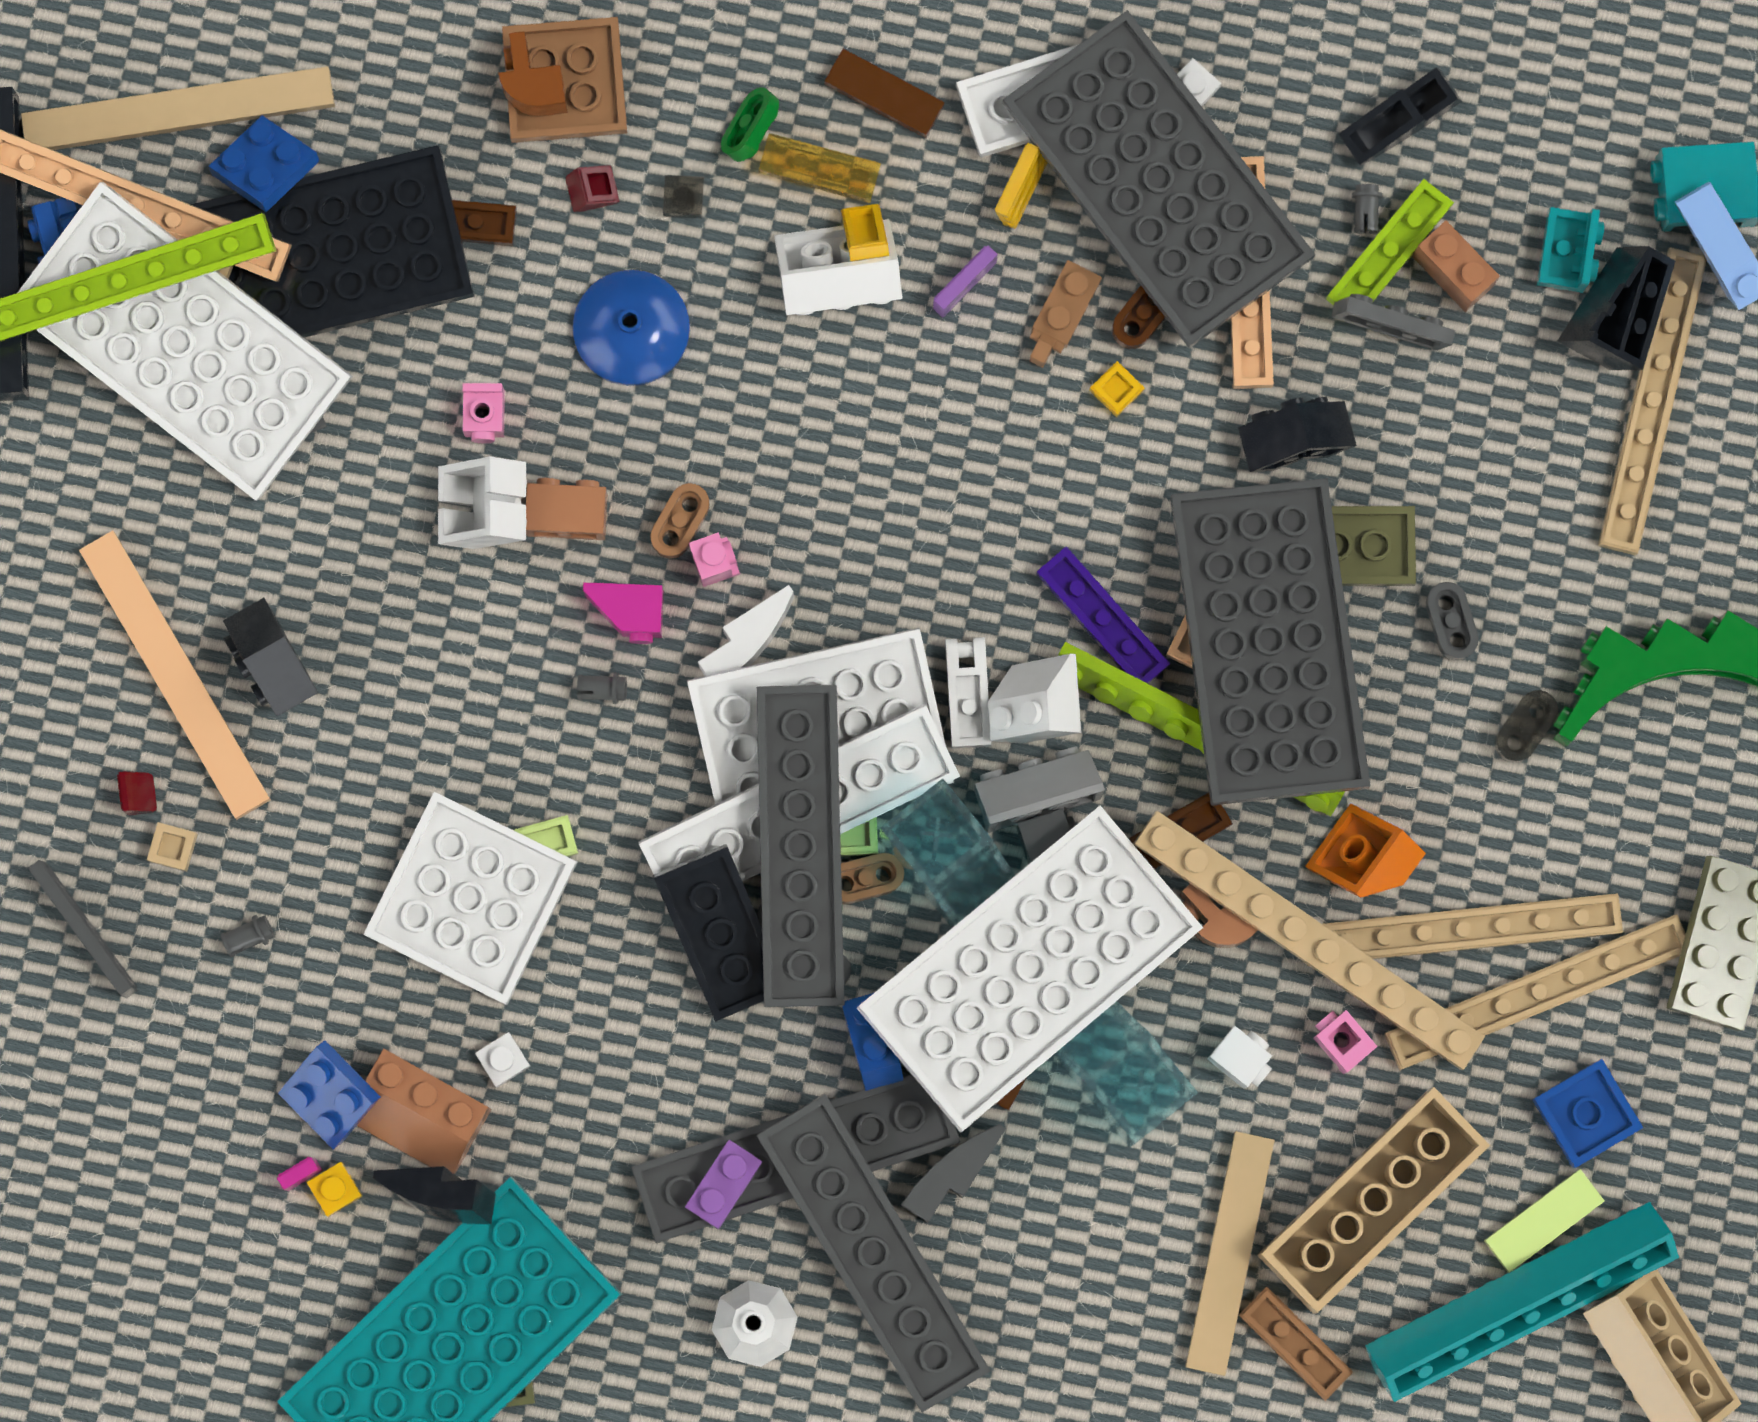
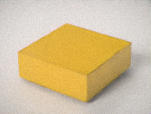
M1118 361L1089 389L1115 417H1118L1145 390Z

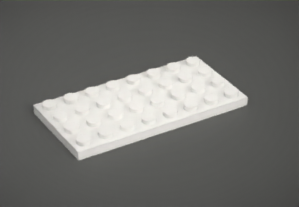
M100 182L17 293L178 240L106 183ZM219 271L37 329L39 333L256 501L265 493L353 377Z
M1099 806L860 1004L857 1009L961 1133L1203 927L1105 810Z

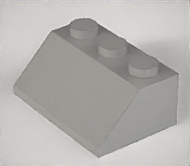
M1072 747L1055 753L1056 760L1041 763L1040 758H1035L1018 764L1019 771L1004 775L1002 769L980 775L981 782L975 783L974 791L987 833L1017 825V823L1060 809L1064 811L1101 800L1105 789L1089 750L1079 752L1078 747Z

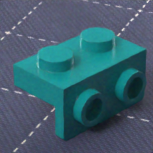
M1554 207L1548 209L1537 279L1538 286L1583 293L1590 282H1595L1598 274L1599 260L1593 259L1595 245H1600L1602 242L1605 223L1599 221V209L1592 208L1589 213Z

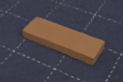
M1265 1287L1238 1315L1324 1401L1353 1373L1268 1287Z

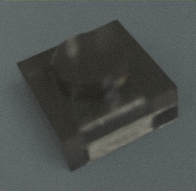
M665 175L663 217L702 219L704 177Z

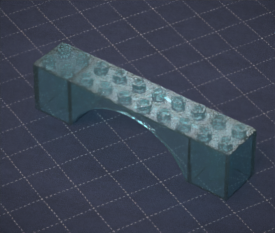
M943 778L880 828L879 839L897 858L906 873L951 928L1016 876L1000 853L994 840ZM1118 1001L1053 1054L1129 1148L1198 1093L1148 1030L1136 1021Z

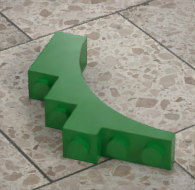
M1727 611L1720 618L1715 616L1711 618L1701 636L1706 638V641H1703L1667 618L1659 627L1655 624L1651 625L1641 641V644L1646 647L1645 650L1607 626L1599 634L1592 631L1580 652L1585 654L1580 665L1593 674L1591 676L1585 673L1573 691L1579 697L1571 709L1565 705L1557 716L1553 726L1558 728V731L1553 739L1567 747L1589 719L1605 704L1631 689L1659 679L1683 675H1708L1742 681L1758 687V628L1732 612Z

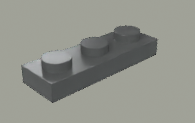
M1350 294L1349 297L1334 303L1332 318L1436 351L1451 346L1453 343L1455 330L1444 327L1443 321L1437 318L1422 316L1420 319L1407 315L1408 310L1394 305H1386L1384 308L1372 304V298L1361 294Z

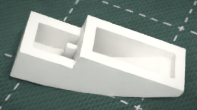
M789 585L723 627L724 634L729 642L698 661L699 668L705 676L747 667L756 661L772 641L792 604L794 593Z

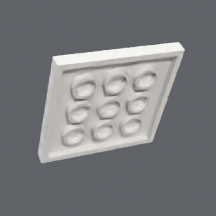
M434 792L363 935L508 1005L577 861Z

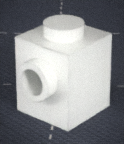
M1236 1026L1231 1028L1207 1058V1060L1243 1089L1247 1088L1251 1082L1258 1087L1272 1069L1266 1064L1272 1057L1266 1051L1269 1044L1253 1031L1246 1035Z

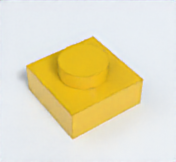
M343 1162L337 1163L306 1182L327 1217H330L363 1196Z

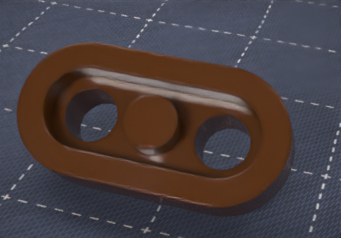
M1141 285L1117 314L1112 326V334L1115 341L1127 349H1136L1143 346L1165 320V316L1159 308L1149 303V295ZM1133 324L1137 326L1139 333L1135 336H1130L1126 334L1125 326Z

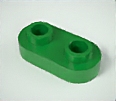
M764 87L756 88L745 97L723 135L721 149L736 162L749 159L757 153L764 135L778 115L779 100L768 89Z

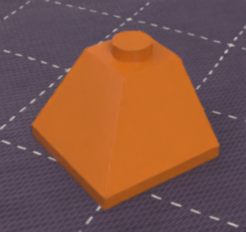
M1350 803L1305 867L1316 875L1362 898L1404 885L1426 853L1402 829Z

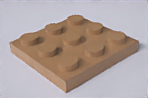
M618 17L502 26L503 46H511L509 33L525 31L530 68L561 66L567 113L533 116L519 111L508 101L510 138L512 143L628 134ZM505 65V72H507V71H514V69L506 70V65Z

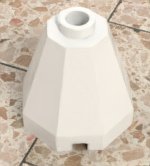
M748 1280L719 1298L712 1332L728 1359L762 1367L790 1350L798 1317L781 1288ZM752 1315H757L761 1320V1327L757 1331H750L749 1327L746 1326L747 1318Z

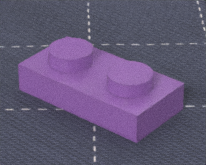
M728 1140L685 1208L719 1229L763 1161L731 1140Z

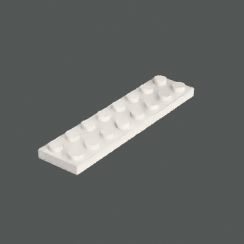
M926 704L838 745L840 834L960 777ZM759 784L639 841L640 848L653 874L725 844L728 846L742 881L761 873Z

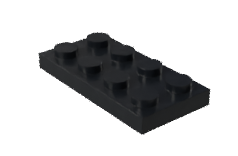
M727 844L654 874L653 877L715 1022L763 1002L762 926Z

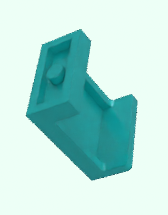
M1755 141L1664 147L1660 149L1655 160H1651V181L1653 184L1657 183L1659 198L1654 199V217L1656 221H1661L1662 232H1670L1673 227L1688 226L1675 201L1707 182L1712 184L1734 223H1739V228L1754 227L1758 223V171Z

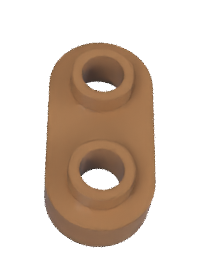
M687 483L677 487L672 493L651 531L652 546L660 556L677 558L683 555L689 548V543L693 541L709 512V498L702 487ZM688 499L695 500L698 504L697 508L692 512L683 509V503ZM668 533H674L678 536V541L676 544L669 546L664 543V536Z
M879 853L841 863V879H846L851 884L850 891H842V904L848 905L894 892L904 879V867L901 861L892 854ZM876 870H885L889 876L888 881L882 882L878 880Z

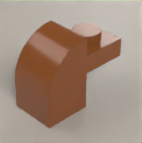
M525 31L509 33L511 46L503 47L506 70L514 69V71L498 73L507 100L516 109L528 115L547 116L567 113L561 66L530 68Z

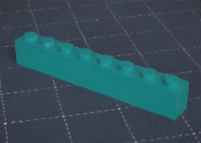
M1650 1202L1632 1209L1624 1215L1592 1229L1575 1240L1558 1246L1553 1251L1529 1263H1525L1519 1268L1487 1282L1482 1287L1454 1299L1448 1304L1422 1317H1418L1399 1329L1380 1336L1377 1340L1365 1345L1373 1369L1393 1402H1396L1678 1259L1679 1255L1673 1234Z

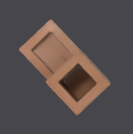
M1191 884L1179 894L1184 900L1182 903L1197 921L1201 919L1205 923L1202 926L1203 928L1194 936L1209 946L1216 948L1235 947L1246 942L1258 931L1225 907L1220 910L1206 894Z

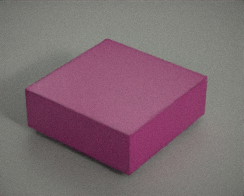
M307 1157L279 1174L277 1180L283 1190L290 1191L323 1170L315 1158Z

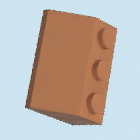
M383 1048L365 1080L381 1098L357 1126L429 1167L444 1166L453 1174H456L492 1109Z

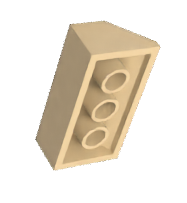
M1657 1269L1613 1291L1583 1313L1591 1331L1600 1340L1610 1356L1613 1366L1622 1375L1632 1391L1635 1401L1642 1407L1650 1422H1721L1742 1404Z

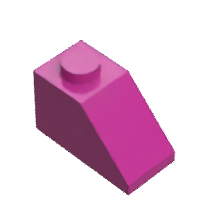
M583 582L585 597L622 637H629L630 643L652 644L653 638H662L664 601L662 585Z

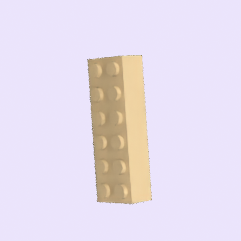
M1435 1087L1430 1088L1257 1256L1312 1313H1318L1463 1173L1490 1144Z

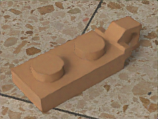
M1067 260L1032 327L1030 338L1037 343L1030 355V362L1043 368L1052 350L1061 354L1064 347L1067 348L1102 280L1101 276Z

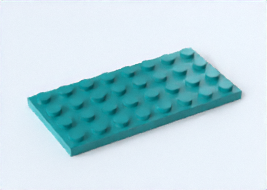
M509 1177L494 1192L496 1198L492 1224L462 1223L277 1402L295 1422H491L603 1314L622 1293L513 1177Z

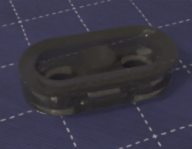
M1534 690L1527 693L1519 701L1495 738L1496 752L1503 760L1510 763H1520L1532 755L1558 716V704L1555 698L1548 692ZM1532 705L1541 707L1543 711L1541 718L1537 719L1531 716L1530 707ZM1510 737H1516L1520 740L1521 747L1519 750L1509 748L1508 739Z

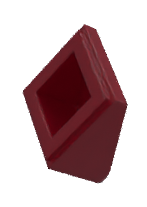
M611 165L577 167L566 176V184L573 212L588 211L620 202Z
M118 772L117 780L121 810L129 816L157 811L153 775L146 772Z

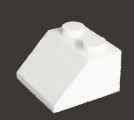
M1066 654L1011 666L988 701L990 741L1028 743L1081 733L1076 654Z

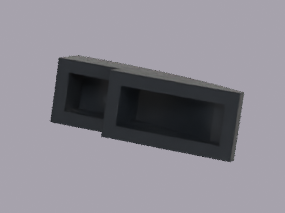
M1436 67L1405 90L1400 89L1341 131L1339 136L1358 164L1362 166L1426 127L1461 103L1462 100L1441 69Z
M444 1166L374 1170L373 1178L407 1204L426 1214L466 1224H492L496 1194L477 1179L461 1180Z

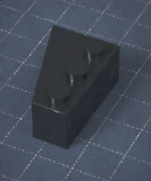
M1650 246L1616 247L1557 342L1609 370H1643L1676 261Z

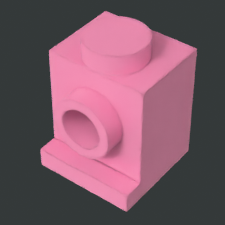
M463 383L464 436L471 437V441L474 443L495 442V437H504L505 391L502 383ZM478 407H488L490 412L487 417L479 418L475 415L476 409Z
M718 532L689 543L690 552L703 587L740 575L731 543L727 537L721 539Z
M1347 1010L1339 1016L1334 1011H1331L1315 1025L1320 1032L1313 1039L1337 1065L1343 1075L1378 1047ZM1337 1033H1343L1348 1038V1043L1343 1048L1336 1046L1334 1043V1036Z

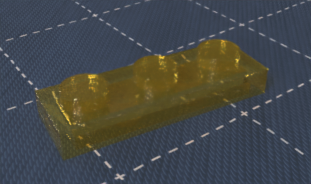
M769 133L758 170L759 174L871 203L881 163Z

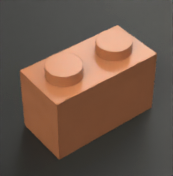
M1447 220L1417 246L1412 256L1465 313L1494 287L1500 277Z
M538 478L536 484L527 483V537L605 540L608 500L606 487H599V482L594 480H577L576 486L560 485V480L554 478Z

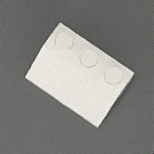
M883 220L889 256L850 261L843 226L774 235L786 315H809L814 311L828 309L845 310L856 305L870 303L886 304L892 300L902 299L898 257L890 220Z

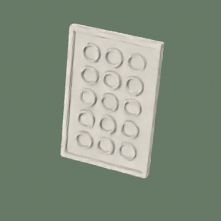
M920 628L687 680L715 805L759 784L757 687L837 685L838 745L926 704L945 744Z

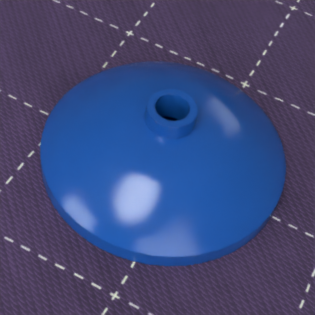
M639 270L614 272L596 281L581 297L573 319V337L578 353L591 371L604 380L625 386L648 384L669 373L682 358L690 334L688 312L678 292L659 276ZM628 316H633L638 320L637 324L632 328L623 325V320Z

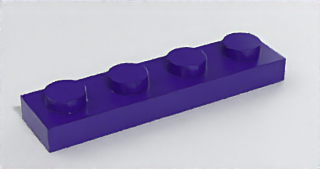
M1067 546L1036 572L1037 576L1120 670L1149 684L1170 665L1168 660Z

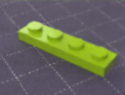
M1423 179L1327 295L1326 300L1334 306L1335 302L1349 297L1350 294H1361L1372 298L1374 302L1413 255L1417 246L1427 238L1445 216L1454 202L1427 180Z

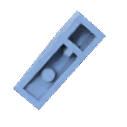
M1707 182L1678 199L1675 203L1725 295L1740 310L1758 299V261L1712 184Z

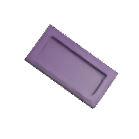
M988 245L984 246L934 297L933 309L944 318L997 263L998 254Z

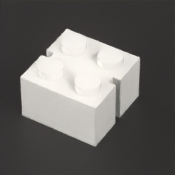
M490 456L438 466V501L473 506V512L445 508L438 509V544L478 549L526 540V505L521 504V498L526 497V462Z

